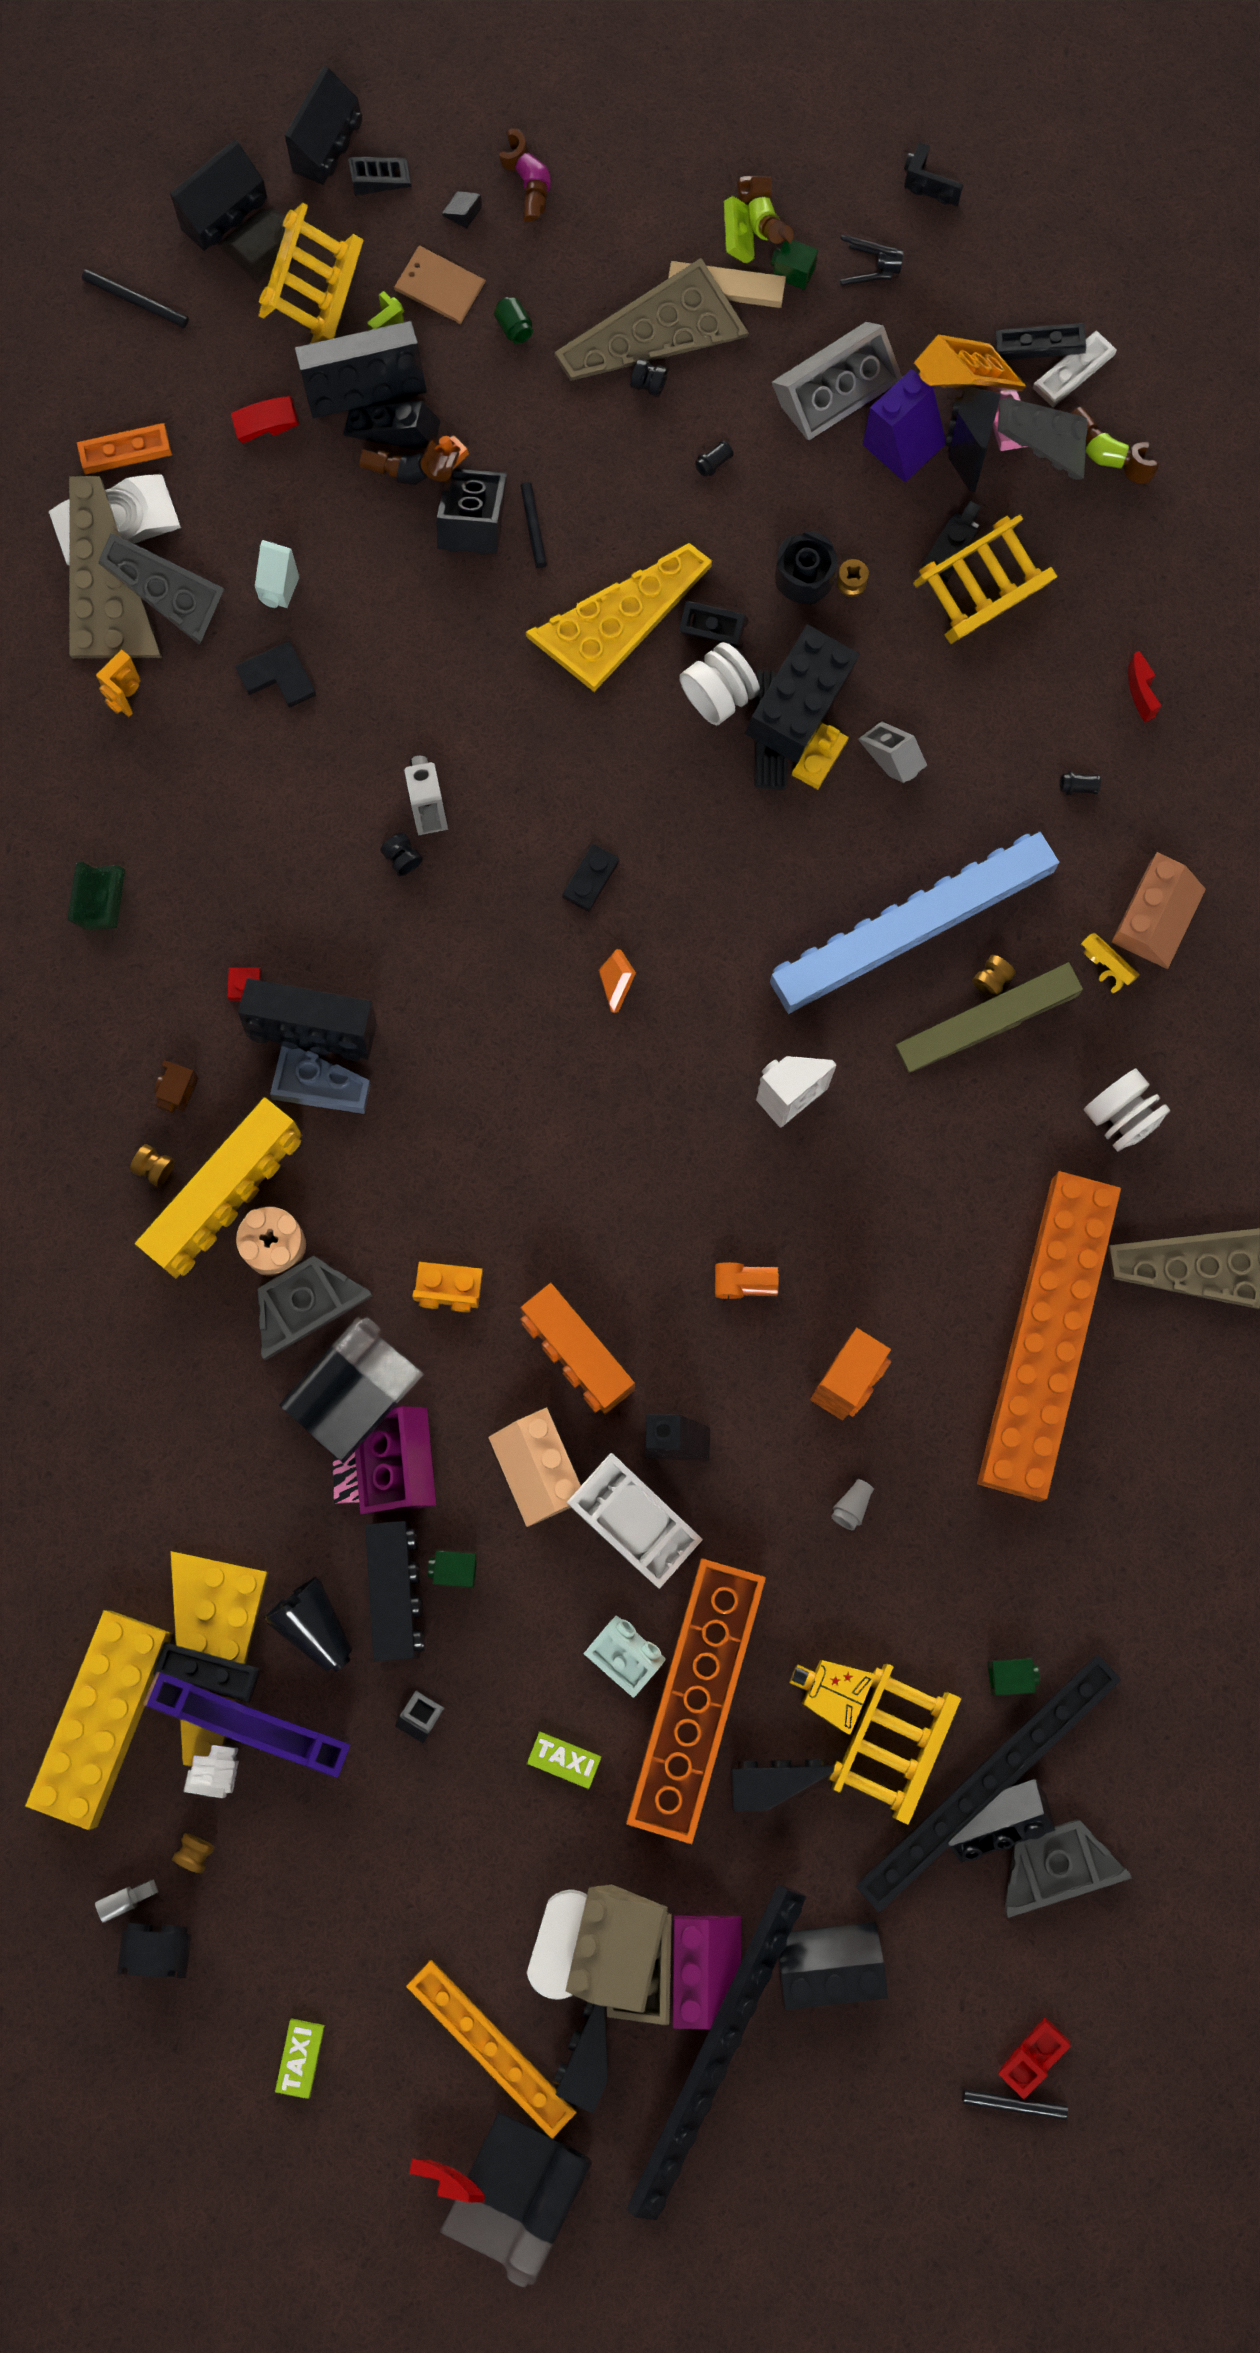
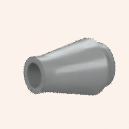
M857 1479L850 1490L833 1507L832 1519L840 1526L849 1530H854L857 1525H861L874 1488L867 1482Z

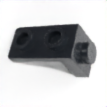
M919 142L915 153L910 152L905 163L904 170L907 171L904 188L909 189L916 195H926L935 198L942 204L958 206L963 184L924 171L930 146Z

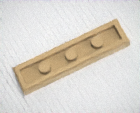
M671 261L669 278L689 266L690 263ZM707 266L728 301L777 308L782 307L786 276Z

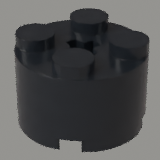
M807 531L803 532L802 535H792L782 543L777 556L775 581L777 589L785 597L797 603L813 605L830 592L838 564L831 541L822 534Z
M128 1923L127 1931L122 1930L117 1974L126 1975L128 1971V1975L175 1977L177 1971V1978H187L192 1936L187 1934L188 1927L162 1925L161 1933L153 1932L154 1925Z

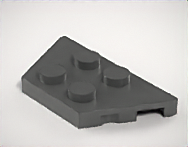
M315 1256L310 1257L258 1288V1304L260 1305L259 1325L262 1340L261 1355L266 1361L373 1297L368 1289L358 1285Z
M1074 1820L1055 1826V1831L1046 1833L1041 1838L1029 1839L1013 1845L1004 1912L1006 1917H1013L1132 1879L1127 1869L1110 1854L1109 1850L1092 1835L1091 1831L1080 1820Z

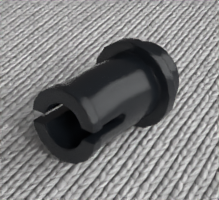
M720 441L708 453L698 456V460L695 462L698 472L704 477L714 475L715 469L733 457V450L726 441Z
M1068 771L1067 774L1063 773L1061 775L1060 791L1066 792V795H1071L1073 792L1098 794L1100 791L1101 777L1098 774L1082 775Z

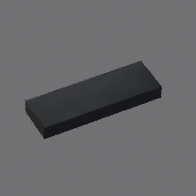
M1084 323L996 330L995 334L996 351L1003 360L1086 354Z
M164 1642L153 1675L155 1676L157 1672H161L208 1692L250 1703L261 1670L253 1666Z

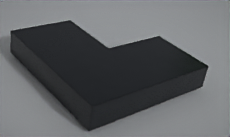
M290 641L235 666L248 695L277 683L289 708L316 696V692Z

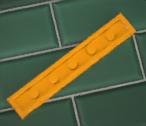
M432 1960L408 1983L406 1987L552 2139L576 2114L577 2110L568 2101L555 2095L556 2089Z

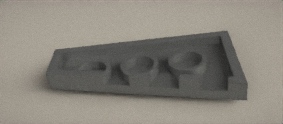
M111 533L98 564L195 642L200 644L224 588Z

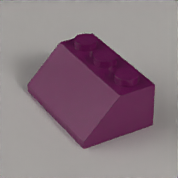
M406 1406L393 1408L355 1451L360 1514L406 1511L436 1506L427 1408Z
M673 1916V2028L711 2029L741 1964V1916Z

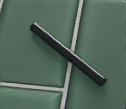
M85 269L82 274L83 281L178 326L185 328L189 322V317L88 269Z

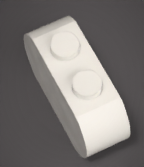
M564 1890L556 1893L548 1900L527 1970L531 1985L544 1997L564 1999L572 1996V1994L565 1992L587 1898V1894L583 1892Z

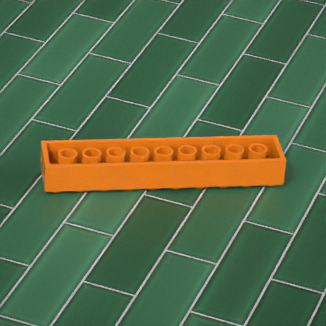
M1058 1171L1051 1180L977 1481L978 1485L1038 1502L1044 1501L1048 1497L1120 1196V1187Z

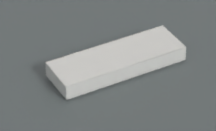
M1095 331L1086 339V354L1067 355L1034 383L1033 389L1054 407L1116 354L1117 349L1098 331Z

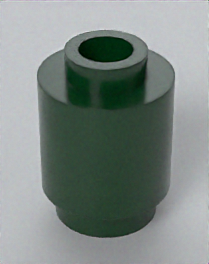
M506 297L497 303L494 317L507 339L511 340L514 344H521L527 341L533 334L532 322L517 298Z

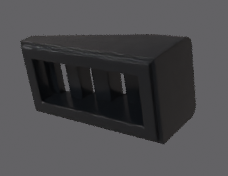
M348 158L355 196L411 187L406 158ZM400 168L401 177H395L394 169ZM388 170L389 177H384L383 171ZM372 172H377L378 177L372 176Z

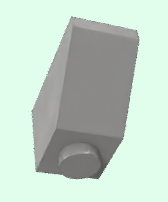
M882 721L858 738L860 743L887 775L902 783L916 777L918 772L927 766L915 736Z

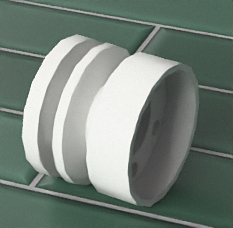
M725 642L717 645L714 651L704 655V662L697 661L680 674L682 688L690 702L708 722L716 726L735 713V705L742 707L748 703V699L751 700L760 694L758 680L750 665L734 647Z
M1136 1068L1113 1083L1083 1109L1096 1126L1108 1120L1112 1121L1114 1125L1104 1136L1110 1139L1119 1132L1123 1135L1112 1145L1117 1152L1125 1147L1137 1144L1160 1126L1164 1117L1171 1111L1166 1104L1154 1112L1151 1110V1107L1161 1099L1158 1094L1146 1100L1142 1099V1093L1150 1084Z

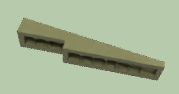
M1068 962L896 1044L895 1047L908 1073H911L1016 1027L1024 1020L1078 997L1083 988Z

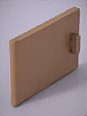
M418 246L397 281L394 290L461 324L486 280Z

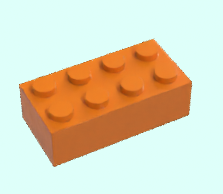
M549 1283L520 1307L523 1315L520 1320L523 1327L533 1339L539 1336L543 1340V1343H541L543 1351L553 1363L559 1360L563 1364V1375L574 1388L578 1385L585 1391L583 1399L595 1413L601 1410L606 1415L635 1391V1382L552 1283Z
M856 1328L840 1350L810 1400L842 1421L847 1415L853 1417L865 1405L874 1390L872 1386L878 1382L889 1367L891 1360L886 1357L891 1349Z

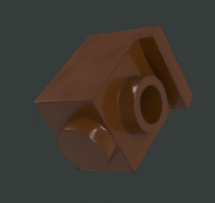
M164 1060L162 1067L166 1072L164 1076L161 1075L158 1078L154 1089L155 1097L158 1100L156 1107L169 1113H174L175 1109L185 1112L199 1078L193 1070Z

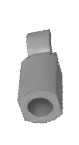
M154 1879L134 1889H131L129 1886L95 1902L96 1910L101 1921L104 1923L137 1907V1902L159 1891Z

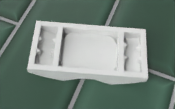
M162 474L126 478L114 487L106 490L115 522L123 539L134 544L181 528ZM68 499L49 511L67 565H69Z
M612 1453L607 1456L566 1502L659 1589L703 1540Z

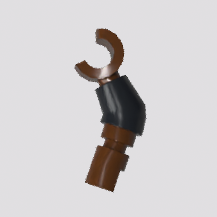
M433 441L428 443L424 453L416 455L404 454L403 456L394 455L390 457V453L382 450L374 453L363 449L360 457V467L384 475L386 472H389V476L397 478V482L408 485H416L428 477L435 481H446L453 472L459 452L452 451L450 456L438 454L434 451L436 444Z

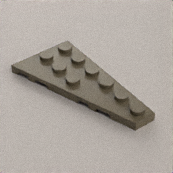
M700 258L557 350L554 356L569 380L572 381L636 365L639 358L653 361L746 338L749 333L702 258Z
M100 476L69 477V656L71 658H113L122 649L131 658H162L143 604V599L98 564L110 534L121 537Z
M1260 1228L1117 1244L1107 1247L1112 1279L1260 1309Z

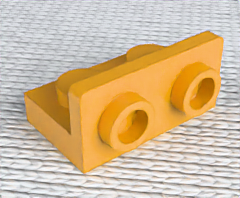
M121 649L96 674V677L101 685L99 690L106 697L105 703L115 713L118 714L122 711L130 717L133 712L126 697L132 696L137 691L141 680L131 657Z
M419 1262L416 1287L413 1290L412 1297L414 1301L419 1302L420 1307L438 1309L439 1304L451 1305V1310L470 1312L471 1307L478 1308L483 1269Z

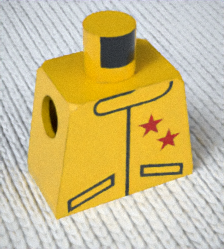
M820 1660L815 1672L797 1664L790 1683L807 1691L802 1701L804 1706L842 1732L851 1734L875 1675Z

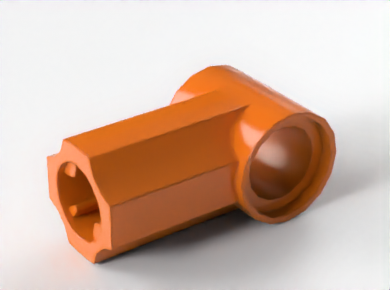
M740 1263L715 1264V1297L728 1299L729 1296V1299L743 1298L744 1295L777 1296L778 1267H744Z

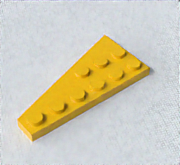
M688 543L658 560L657 564L642 571L640 569L631 574V578L620 584L615 583L577 604L576 608L563 615L558 614L550 618V622L526 631V637L595 692L712 567V561Z
M171 1551L176 1645L246 1664L268 1572ZM218 1695L228 1700L236 1702V1699ZM180 1720L183 1765L192 1767L194 1755L209 1756L212 1745L225 1746L227 1737Z

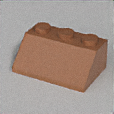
M1157 852L1149 863L1111 943L1168 969L1206 889L1186 865Z

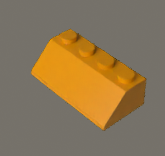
M937 335L914 362L920 370V378L929 386L951 387L958 390L965 389L966 385L991 392L1022 391L1026 387L989 343Z

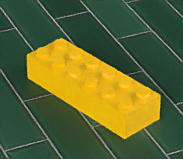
M264 1097L134 1244L175 1279L180 1274L182 1276L186 1275L194 1266L195 1261L193 1259L201 1250L207 1251L217 1239L215 1234L222 1226L228 1227L238 1215L236 1210L244 1201L249 1203L259 1191L257 1186L265 1177L270 1179L280 1167L278 1162L285 1154L291 1155L299 1147L302 1134L295 1122Z
M103 1611L26 1807L87 1830L98 1827L145 1706H143V1703L154 1679L153 1673L164 1642L170 1644L173 1633L114 1611Z

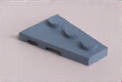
M282 1046L270 1096L272 1100L365 1114L371 1085L370 1080L337 1064L332 1065L320 1059L317 1054L309 1050L306 1052L300 1048L289 1049Z

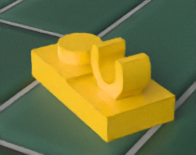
M822 723L794 768L792 776L819 789L848 742L849 737L840 733V730L833 726H827Z
M1096 933L1090 934L1081 943L1086 948L1084 954L1095 964L1101 962L1109 968V970L1104 971L1100 975L1099 980L1102 982L1108 976L1115 977L1116 985L1110 990L1112 993L1119 991L1124 983L1127 985L1133 983L1140 975Z

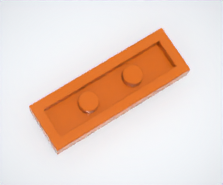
M164 423L77 442L82 469L85 475L172 455Z

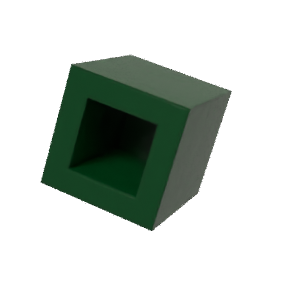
M794 240L791 243L784 241L781 248L777 247L771 260V265L774 266V275L786 276L785 283L805 290L816 267L818 249Z
M436 1550L435 1558L430 1557L428 1577L433 1578L434 1585L475 1588L477 1554Z
M1032 1658L987 1661L991 1695L1036 1693L1035 1685L1040 1684V1674L1038 1666L1033 1665Z

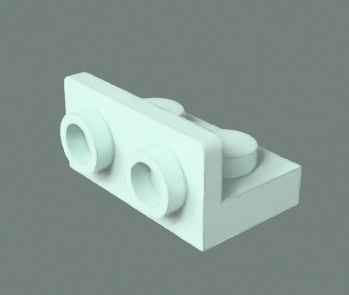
M618 1616L611 1620L583 1653L633 1698L666 1660L655 1644L645 1641L636 1633V1629L630 1622L620 1619Z

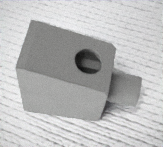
M415 756L409 761L410 767H406L404 771L418 835L448 830L435 763H428L425 756Z

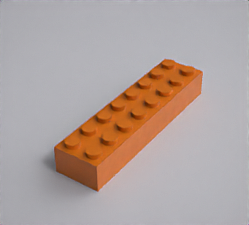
M706 1559L700 1560L626 1821L627 1825L689 1844L693 1843L766 1577Z

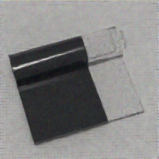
M367 1316L363 1321L357 1317L278 1404L342 1463H345L424 1375L377 1334L381 1329Z
M498 2111L467 2175V2178L485 2194L484 2203H467L455 2200L442 2226L441 2233L503 2263L504 2268L509 2272L507 2278L520 2287H526L527 2283L535 2284L588 2173L592 2160L572 2147L554 2138L552 2139L550 2136Z

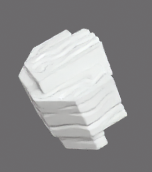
M212 1745L209 1756L194 1755L192 1769L188 1770L184 1792L225 1798L227 1793H233L237 1774L236 1769L239 1763L236 1760L238 1748L228 1745Z

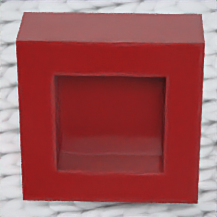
M229 968L227 995L229 1001H241L247 978L261 981L260 968Z

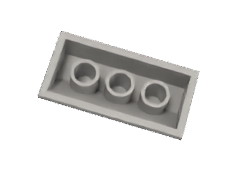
M865 322L771 383L782 409L805 438L810 440L892 388L902 378L884 326Z

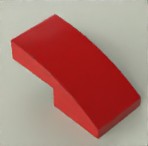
M290 396L255 403L231 413L237 439L242 443L253 440L267 432L273 436L279 435L299 425L294 402Z
M1138 651L1134 653L1128 665V680L1134 704L1145 723L1155 718L1161 704L1150 689V685L1156 675L1141 652Z
M1045 2017L998 2071V2075L1025 2099L1048 2076L1047 2071L1071 2047V2042Z
M412 2159L409 2174L440 2180L437 2196L467 2203H484L485 2194L476 2184L459 2171L433 2160Z

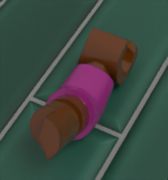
M509 129L506 133L510 147L516 150L511 153L502 151L499 154L502 167L507 170L517 171L523 179L524 188L526 189L523 222H534L545 211V197L551 186L550 173L545 164L529 153L522 132L517 129Z

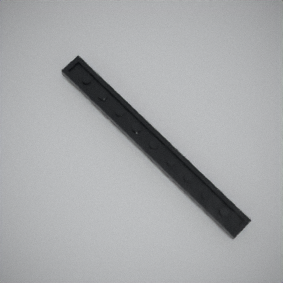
M1095 1655L876 1864L855 1887L877 1912L880 1913L949 1847L948 1842L1003 1790L1010 1788L1121 1681L1119 1676L1099 1655Z
M778 1884L626 2209L635 2218L657 2220L659 2214L665 2208L666 2199L675 2180L681 2173L682 2165L690 2148L696 2141L697 2132L703 2119L711 2109L712 2100L720 2083L727 2074V2068L735 2050L741 2044L742 2035L748 2022L756 2012L757 2003L765 1986L772 1977V1971L780 1953L785 1949L787 1938L793 1925L801 1915L802 1906L807 1896L797 1890Z

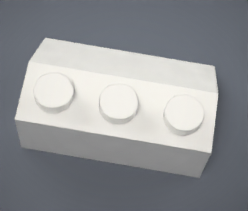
M786 1056L780 1062L775 1059L762 1070L763 1076L759 1080L760 1085L758 1086L756 1101L781 1128L828 1089L836 1064L833 1060Z

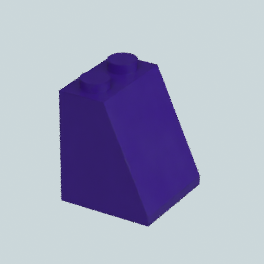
M912 369L870 407L863 446L905 483L945 446L946 440L934 388L926 384Z

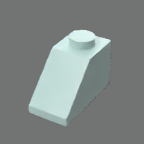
M262 540L255 580L258 598L269 607L277 608L279 605L288 608L299 579L291 548Z

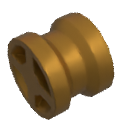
M851 559L841 565L837 586L842 594L855 597L864 592L869 575L868 567L860 560ZM848 574H850V575L853 574V575H856V576H855V577H849Z
M185 1833L181 1839L183 1845L180 1851L174 1854L172 1860L190 1871L202 1874L206 1867L204 1862L207 1856L213 1853L215 1847L201 1838Z

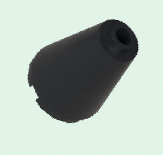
M313 1577L293 1591L294 1593L286 1600L282 1599L264 1618L270 1627L325 1671L333 1669L337 1672L350 1662L351 1659L348 1655L352 1652V1648L321 1581L317 1577Z

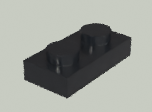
M592 844L563 892L562 898L590 912L617 867L619 857Z

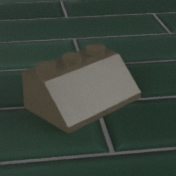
M612 1884L589 1887L565 1992L592 2004L644 2012L668 1907Z
M666 1913L644 2012L607 2007V2017L661 2025L669 2024L671 1913Z

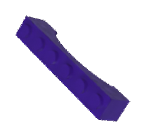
M161 1672L155 1674L143 1703L145 1707L330 1777L338 1778L350 1748V1744L246 1707Z

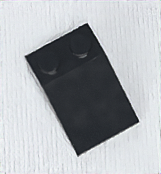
M465 469L453 470L450 478L445 481L437 514V549L450 552L467 551L479 554H497L501 534L507 473Z

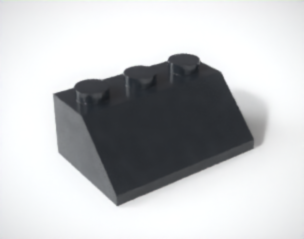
M325 66L322 68L285 133L292 172L324 185L328 176L334 174L340 154H344L347 151L350 136L354 130L357 131L360 128L363 118L358 98Z
M233 140L170 193L181 230L203 251L211 245L218 244L226 232L232 227H238L245 216L252 210L259 209L264 204L265 199L268 198L264 180L237 140Z
M965 385L963 396H956L945 446L950 447L948 458L969 491L976 492L1001 394Z
M876 1922L790 1932L786 1947L780 1953L777 1960L782 2004L785 2010L888 1998L885 1967Z

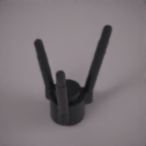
M847 235L841 236L842 241L850 243L849 247L851 249L878 255L876 268L882 269V272L841 279V285L879 279L892 280V273L900 274L903 249L885 247Z

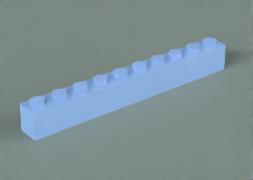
M1038 832L1033 836L1025 834L1013 843L1014 846L1005 851L1003 848H999L987 856L988 860L980 864L972 862L960 871L961 874L951 879L950 876H946L934 884L935 888L927 892L920 890L912 894L907 899V903L899 907L897 904L889 906L875 920L865 919L854 927V931L846 935L844 933L836 934L827 941L828 944L820 949L816 947L808 949L801 954V959L790 964L789 961L778 965L773 970L774 973L771 976L770 984L787 1013L790 1014L1054 873L1059 861L1042 833Z

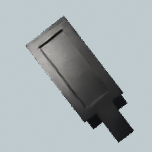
M970 501L962 515L955 513L953 518H950L923 562L922 568L933 561L938 565L972 543L979 524L974 521L979 514L978 511L981 506ZM951 566L939 574L944 582L947 583L955 571L954 567Z

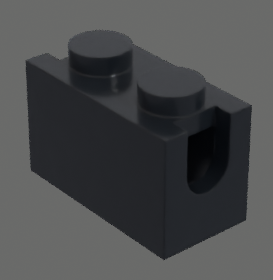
M686 601L679 632L687 637L717 644L725 642L734 648L742 649V633L744 626L747 627L749 619L745 614ZM694 614L692 625L689 627L691 616Z

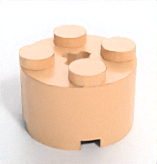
M262 1207L251 1210L243 1219L237 1231L236 1243L240 1256L252 1269L262 1275L280 1276L297 1266L305 1254L306 1239L303 1230L294 1217L283 1209ZM275 1236L278 1241L277 1243H271L269 1248L265 1241Z

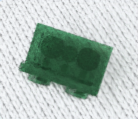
M77 862L68 909V921L85 930L117 928L125 869L118 865L91 867L84 862Z

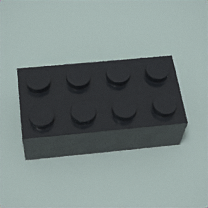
M411 321L295 347L313 419L427 392L418 343Z
M807 624L753 713L745 734L798 764L850 676L860 654Z
M247 978L238 1010L246 1037H249L254 1042L267 1043L272 1041L280 1043V1045L289 1049L304 1047L321 1055H328L330 1052L341 1054L342 1057L348 1060L358 1061L360 1058L369 1060L377 1026L372 1001Z
M406 1521L365 1525L373 1662L420 1658L419 1651H425L424 1631L418 1630L417 1617H423L422 1597L416 1596L415 1584L421 1583L420 1565L413 1560V1551L419 1549L418 1532L414 1528L411 1529V1525Z

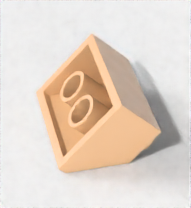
M547 1407L513 1422L488 1437L527 1527L571 1508L566 1502L581 1485Z

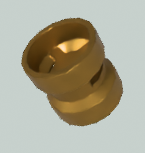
M991 955L985 963V969L978 972L972 979V982L978 990L993 999L1001 994L1004 983L1010 982L1016 972L1003 958Z
M145 1144L134 1156L130 1171L138 1176H148L150 1183L160 1187L172 1172L175 1160L167 1155L160 1156L155 1148Z

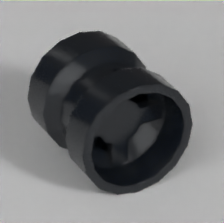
M639 358L632 373L630 387L637 390L646 389L650 395L659 397L667 380L668 368L661 365L657 367L652 366L649 361Z
M405 833L394 835L380 848L383 856L393 863L392 868L398 876L410 873L423 861L419 852L410 846L411 841Z

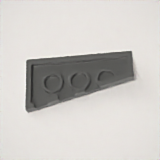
M1012 398L999 399L998 431L1022 447H1030L1033 449V454L1039 458H1047L1052 462V466L1058 470H1066L1069 472L1068 476L1072 479H1084L1087 417Z

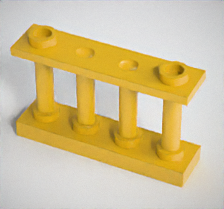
M302 203L294 211L289 210L284 219L283 226L286 229L269 284L264 288L259 299V303L262 304L259 316L264 319L273 310H279L311 329L313 334L312 344L334 339L363 239L353 234L345 242L336 241L303 221L308 205ZM299 233L333 252L336 258L335 265L330 267L298 248L296 243ZM291 259H295L325 277L326 282L329 283L327 291L323 293L288 272ZM283 284L319 304L318 307L321 308L319 316L315 318L282 299L280 294Z
M1021 515L1016 516L1012 520H1010L1009 516L1002 518L993 525L994 531L942 563L936 565L935 561L919 570L921 576L913 582L915 587L917 588L928 581L952 620L950 623L952 629L944 634L950 644L961 639L1057 578L1052 567L1043 572L1039 568H1035L1014 533L1013 528L1023 520ZM1001 535L1026 575L1024 577L1025 583L1019 587L1015 583L1011 584L988 543ZM975 551H978L1001 590L999 592L1001 598L995 602H992L990 598H986L963 560ZM951 566L956 570L976 604L975 610L977 613L969 618L966 613H961L939 576L941 572Z
M884 1664L882 1669L876 1667L873 1672L875 1677L871 1684V1687H873L872 1693L842 1763L839 1761L835 1762L834 1772L830 1774L829 1780L833 1781L831 1788L835 1791L840 1792L845 1783L891 1805L890 1809L894 1810L892 1817L909 1825L961 1698L948 1692H944L943 1697L937 1696L934 1698L889 1677L893 1666ZM884 1689L930 1710V1715L934 1716L930 1728L924 1727L922 1730L876 1708ZM870 1721H874L916 1741L917 1746L921 1747L917 1759L911 1758L908 1761L864 1740L863 1737ZM857 1752L904 1773V1777L908 1780L903 1792L900 1790L894 1792L850 1771Z

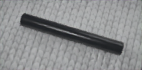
M526 482L521 484L520 488L535 567L543 568L547 566L534 493L532 484Z
M966 2089L963 2091L962 2103L966 2105L1066 2120L1068 2115L1067 2105Z

